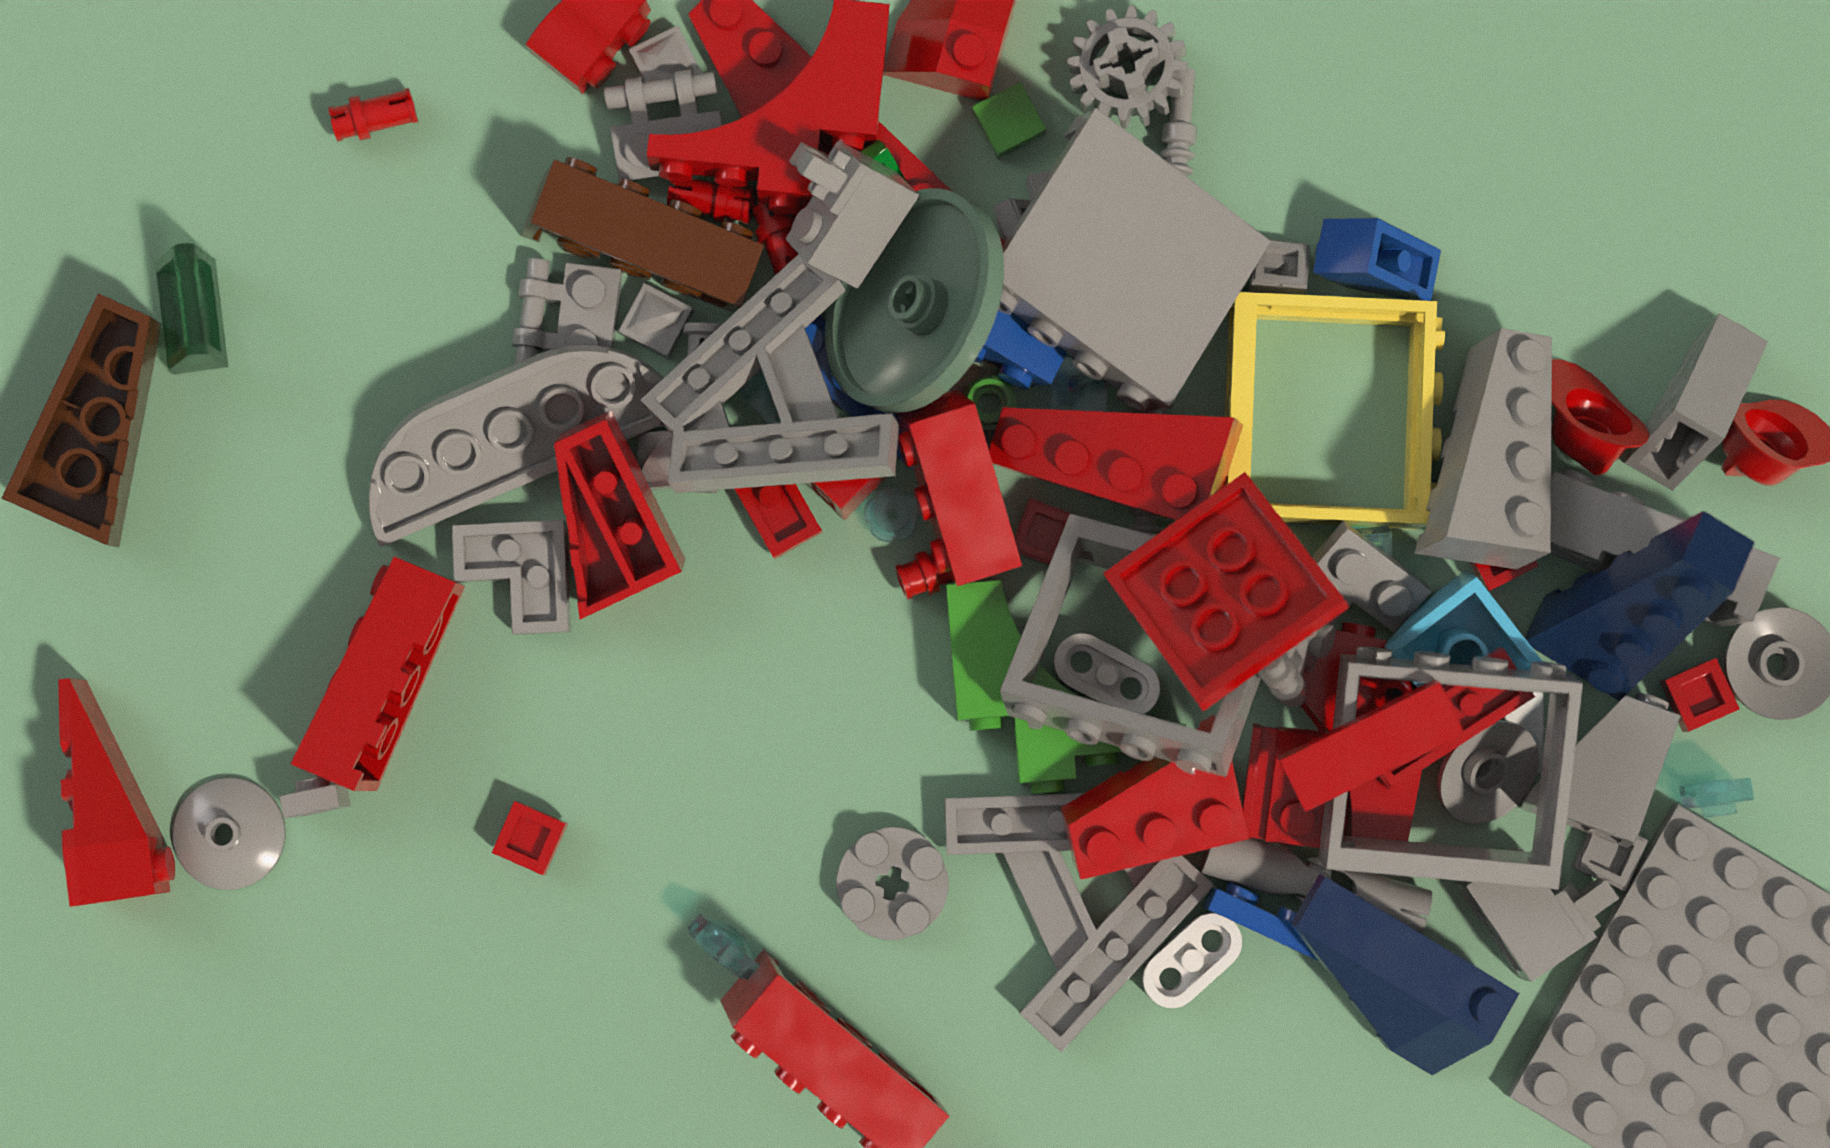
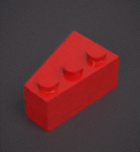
M956 389L944 393L935 401L919 409L905 413H895L901 433L898 434L901 454L906 466L913 467L919 487L913 488L915 501L922 520L930 519L937 539L929 542V546L938 573L948 572L949 577L958 587L1022 566L975 403Z
M612 410L561 433L554 443L563 510L568 527L569 551L575 575L580 620L681 573L685 557Z
M1213 714L1200 722V727L1196 729L1211 733L1216 719L1215 715ZM1153 757L1152 760H1144L1124 773L1122 771L1118 772L1061 807L1072 860L1080 880L1249 839L1232 761L1228 773L1224 777L1195 769L1194 775L1178 768L1174 762Z

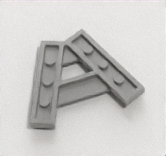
M798 254L640 399L645 408L673 434L668 484L675 493L895 476L899 424L893 414L839 418L805 330L811 322L846 291L839 279L807 264ZM762 369L781 423L731 427L723 404Z
M1084 793L944 798L947 855L1003 853L1057 971L1019 1011V1014L1061 1053L1214 886L1183 856L1124 869L1133 888L1095 928L1060 851L1070 850L1061 807Z

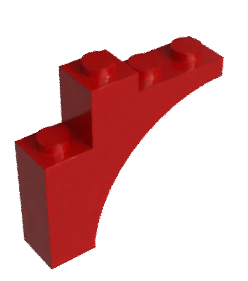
M834 0L832 13L818 48L805 68L789 86L758 110L720 127L695 133L673 135L649 134L646 156L650 170L659 171L658 175L661 178L672 181L692 180V175L715 177L714 181L716 183L729 187H745L748 185V180L758 181L757 194L759 203L768 204V210L775 213L798 214L802 208H806L814 196L807 188L811 180L801 175L797 171V167L789 162L801 142L820 151L821 144L831 145L830 149L832 150L839 140L861 152L877 141L890 4Z
M1343 622L1341 631L1336 630L1335 639L1328 655L1323 659H1318L1312 673L1304 671L1302 678L1306 682L1307 691L1306 699L1300 707L1318 731L1329 732L1333 728L1340 654L1357 655V647L1360 646L1385 648L1384 645L1388 641L1374 638L1375 628ZM1360 677L1356 718L1376 709L1375 697L1379 694L1376 691L1381 685L1382 679ZM1422 770L1392 790L1386 787L1379 776L1348 791L1343 836L1408 841Z

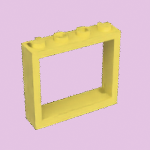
M1240 292L1229 309L1224 417H1235L1243 424V428L1225 485L1244 472L1251 478L1257 319L1410 327L1404 509L1284 503L1270 504L1285 523L1339 526L1344 520L1350 526L1418 530L1425 527L1430 514L1426 510L1430 493L1438 484L1431 483L1432 461L1439 460L1442 442L1441 429L1433 427V406H1440L1443 396L1442 372H1435V350L1441 351L1443 349L1445 331H1442L1443 318L1436 317L1437 301Z

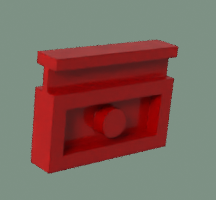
M1252 723L1242 802L1249 838L1264 839L1265 842L1320 848L1324 803L1305 812L1277 757L1327 732L1281 726L1276 728Z

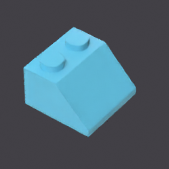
M1463 571L1423 602L1384 645L1386 649L1392 651L1394 659L1414 660L1415 652L1425 651L1449 655L1450 664L1472 665L1473 657H1486L1499 647H1502L1519 670H1530L1531 662H1543L1477 576L1467 571ZM1413 682V684L1417 688L1424 684H1427L1423 682Z

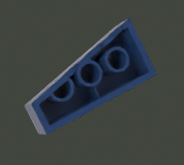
M1702 511L1651 538L1648 547L1636 553L1628 550L1615 557L1610 567L1597 574L1591 570L1576 578L1573 586L1563 592L1557 588L1546 594L1525 639L1533 649L1554 662L1565 665L1567 670L1589 682L1595 689L1620 701L1735 591L1755 542L1709 513Z

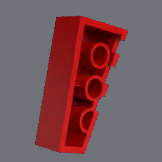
M1002 407L989 453L993 465L1176 521L1224 487L1243 424L1235 417Z
M395 556L389 566H381L374 578L370 595L374 597L364 617L361 616L357 620L351 631L348 649L328 684L326 693L290 763L291 765L352 791L378 790L465 586Z
M763 949L720 1000L732 1027L735 1029L730 1036L733 1041L755 1059L763 1052L779 1065L774 1070V1073L783 1083L798 1094L806 1087L821 1100L816 1106L817 1109L834 1125L843 1129L849 1123L864 1135L859 1140V1143L864 1148H924L950 1117L940 1101L886 1054L880 1052L877 1055L871 1050L872 1044L844 1018L838 1017L836 1020L829 1015L830 1009L804 983L799 981L793 985L785 979L777 965L779 962Z

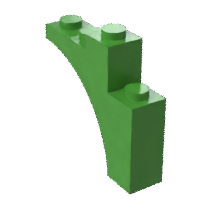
M1003 580L973 582L958 587L956 584L946 585L957 721H969V731L1003 728L1002 718L1011 716L1007 715L1000 689L1021 639V635L1009 612L1003 591ZM1039 664L1032 684L1075 695L1062 686ZM1012 717L1018 783H1030L1031 794L1065 791L1064 780L1077 779L1075 756L1085 757V767L1119 764L1118 753L1123 751L1118 746L1098 741L1095 745L1083 744L1071 739L1066 735L1065 731L1048 726H1043L1041 729H1031L1028 727L1027 721Z

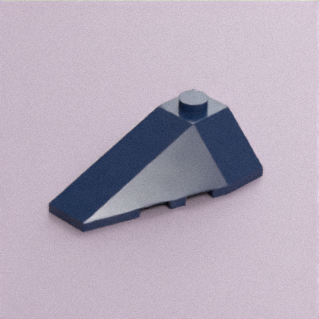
M1321 874L1318 875L1291 922L1292 927L1325 970L1333 974L1350 996L1348 999L1355 1009L1363 1014L1376 1030V1036L1385 1048L1430 1075L1440 1072L1491 1044L1520 994Z

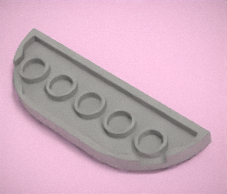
M597 345L564 346L537 354L420 406L404 418L389 434L373 466L369 486V511L372 528L379 546H385L557 471L554 443L560 434L612 410L626 440L662 425L645 408L640 399L664 377L649 364L620 350Z

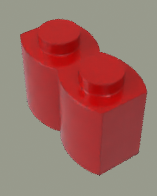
M561 0L541 21L528 39L526 46L534 57L578 92L584 94L591 86L598 89L608 80L616 66L612 59L625 44L632 47L644 36L651 23L647 18L651 9L647 0Z

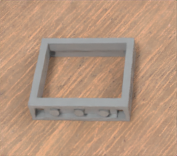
M1069 514L1000 689L1007 715L1027 721L1028 727L1031 729H1041L1043 726H1048L1065 731L1066 735L1071 739L1083 744L1095 745L1098 741L1118 746L1125 754L1139 760L1149 761L1153 757L1174 762L1178 768L1194 775L1195 769L1226 777L1261 679L1258 673L1223 697L1211 733L1032 684L1079 562L1109 569L1154 537L1151 534Z
M1368 646L1357 647V655L1340 654L1332 730L1356 718L1360 677L1429 683L1437 679L1440 684L1549 693L1550 700L1532 852L1343 836L1348 793L1346 792L1324 803L1319 857L1326 869L1559 889L1583 683L1571 674H1565V665L1550 662H1531L1530 670L1508 669L1507 660L1493 657H1473L1472 665L1450 664L1449 655L1425 651L1415 652L1414 660L1391 658V650Z

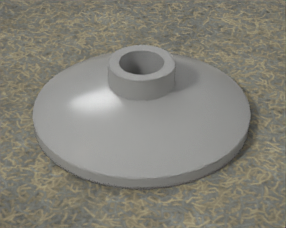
M1778 607L1757 612L1754 621L1738 625L1731 635L1725 650V674L1733 694L1750 711L1769 719H1795L1813 712L1830 695V634L1815 618L1796 609ZM1772 654L1779 656L1783 662V669L1778 675L1772 674L1767 668V660Z
M1499 720L1446 754L1439 770L1437 782L1438 795L1446 811L1459 821L1469 824H1482L1494 821L1514 809L1530 790L1537 774L1539 754L1534 738L1519 724L1507 720Z
M239 778L216 779L195 789L180 806L173 826L174 849L183 868L198 882L221 890L244 888L263 879L280 859L286 839L285 821L275 799L261 786ZM222 823L228 824L233 831V837L226 845L220 844L215 837L216 829Z

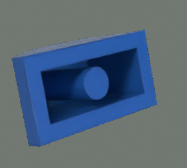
M1378 218L1323 219L1320 239L1316 247L1313 273L1345 288L1405 300L1432 301L1441 249Z

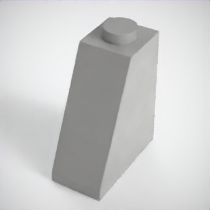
M1719 313L1694 340L1645 425L1649 431L1647 443L1640 447L1632 448L1625 464L1673 491L1725 439L1768 341Z
M1636 693L1635 698L1625 695L1576 744L1566 826L1596 835L1601 839L1626 848L1636 843L1681 716L1667 711L1668 702L1645 693ZM1540 781L1525 795L1520 809L1536 814Z

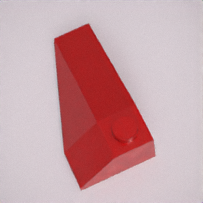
M911 0L897 20L885 61L883 75L981 102L986 100L991 94L1017 0Z
M74 678L59 679L60 746L64 755L67 758H71L72 769L66 772L65 779H60L61 798L64 801H68V805L73 812V829L62 830V852L69 906L105 903L171 892L169 881L174 880L176 872L173 852L170 847H165L163 835L87 680Z

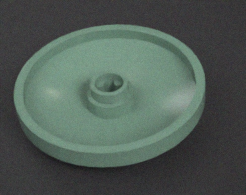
M929 188L916 191L920 196L859 288L857 289L841 281L846 291L827 308L825 322L826 354L836 382L852 399L882 412L905 413L928 405L946 393L959 381L977 358L989 336L998 312L1004 281V257L998 231L989 215L980 206L949 190Z

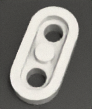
M1085 633L1071 635L1062 641L1055 651L1053 666L1058 679L1067 687L1093 701L1144 714L1158 700L1160 683L1155 671L1146 663L1093 635ZM1077 652L1086 653L1091 658V668L1085 673L1076 672L1071 667L1072 655ZM1132 678L1139 683L1141 690L1136 699L1130 700L1122 696L1120 685L1124 679Z
M1214 912L1203 913L1192 919L1152 955L1144 965L1142 985L1148 997L1156 1004L1166 1008H1178L1188 1004L1238 958L1242 948V936L1238 926L1234 921ZM1209 930H1216L1221 935V945L1214 951L1205 950L1201 942L1203 934ZM1166 968H1175L1180 974L1177 986L1171 989L1162 987L1159 980L1161 972Z

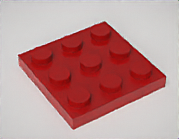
M1246 472L1239 475L1103 573L1202 711H1205L1349 608L1340 592Z

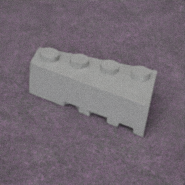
M1500 328L1469 349L1452 411L1456 415L1450 437L1444 440L1440 459L1443 460L1437 487L1433 488L1430 493L1426 508L1430 514L1425 532L1419 535L1415 554L1519 569L1551 553L1552 337Z
M1562 469L1561 473L1555 471L1551 473V554L1589 571L1592 570L1596 574L1610 567L1615 557L1628 550L1636 553L1648 547L1651 538L1686 520L1679 516L1664 514L1646 507L1643 501L1629 494L1614 491L1612 494L1592 486L1594 481L1579 472ZM1752 548L1735 591L1704 621L1719 628L1754 621L1780 557Z

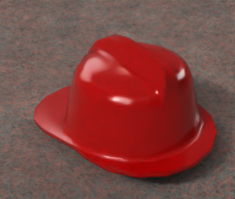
M1552 359L1551 404L1556 410L1551 437L1554 444L1563 453L1567 454L1593 475L1599 476L1609 470L1614 461L1619 459L1626 448H1636L1647 443L1649 431L1645 424L1626 409L1598 378L1577 364L1562 359Z
M1786 400L1740 403L1722 443L1727 457L1721 470L1726 476H1746L1761 485H1777L1800 469L1824 465L1830 462V427L1812 411Z

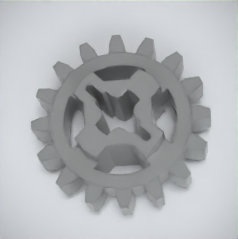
M1129 5L1125 18L1118 19L1115 12L1110 8L1106 10V24L1100 26L1091 19L1086 22L1090 34L1089 39L1083 37L1074 38L1073 45L1075 51L1081 56H1073L1067 60L1069 71L1076 74V76L1069 80L1073 94L1084 93L1080 98V103L1085 112L1098 106V110L1109 118L1112 115H1117L1123 129L1128 128L1132 116H1138L1142 124L1147 126L1150 125L1149 111L1156 109L1166 116L1170 112L1166 97L1169 95L1181 98L1183 95L1182 84L1176 79L1188 77L1187 62L1179 60L1186 55L1185 44L1183 40L1173 41L1176 32L1172 22L1158 28V16L1154 10H1151L1142 20L1137 18L1135 6ZM1132 36L1142 37L1148 41L1143 42ZM1109 43L1103 56L1095 59L1098 52ZM1131 61L1135 71L1125 74L1121 64ZM1161 76L1156 86L1147 92L1153 78ZM1113 92L1127 99H1118L1107 94Z

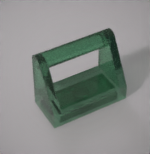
M176 244L155 262L168 371L175 375L229 367L216 260L196 244Z

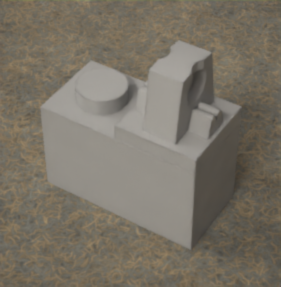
M839 140L829 155L801 142L789 162L797 167V171L801 175L811 180L807 188L814 196L806 208L802 209L795 217L792 229L787 235L786 240L807 264L858 289L920 195L896 171Z
M1510 847L1507 849L1512 851L1525 852L1523 848ZM1602 878L1596 879L1579 891L1576 890L1572 883L1560 889L1460 881L1455 884L1517 976L1530 982L1597 938L1594 931L1601 925L1595 916L1619 899L1608 881Z

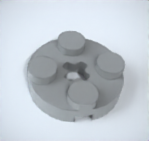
M884 827L863 835L846 851L838 868L836 888L844 914L858 929L879 939L901 940L922 933L938 918L947 899L949 879L941 854L926 837L907 828ZM891 867H898L902 869L901 879L909 882V888L907 892H897L895 899L890 900L884 897V888L876 885V879L878 874L888 875Z

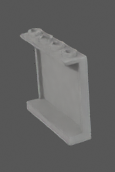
M1094 108L1074 119L1064 135L1069 140V143L1002 246L1004 281L998 311L1004 314L1014 313L1029 324L1028 332L1035 339L1050 347L1059 346L1074 357L1072 363L1080 372L1096 380L1104 379L1118 390L1116 395L1125 405L1139 412H1148L1170 407L1271 241L1097 108Z

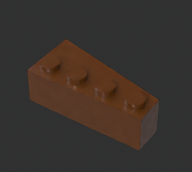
M566 157L564 163L553 160L542 178L522 230V237L539 242L542 233L557 237V244L564 247V252L583 259H586V257L598 259L601 253L611 257L609 264L612 267L621 269L627 275L650 280L653 273L663 277L660 285L666 289L730 312L741 308L764 247L763 244L751 240L753 236L751 230L729 221H722L720 227L700 219L701 210L678 200H671L668 206L648 198L650 190L636 182L619 178L617 184L601 179L596 176L598 169L582 160L572 157Z
M97 294L1 499L107 546H120L161 323L144 313L104 295Z

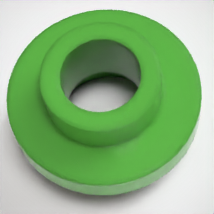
M985 375L978 377L966 387L963 393L975 403L983 431L996 430L1002 407L1017 408V397L1013 387L998 376ZM990 394L998 398L1000 407L996 412L988 414L980 409L978 402L984 395Z

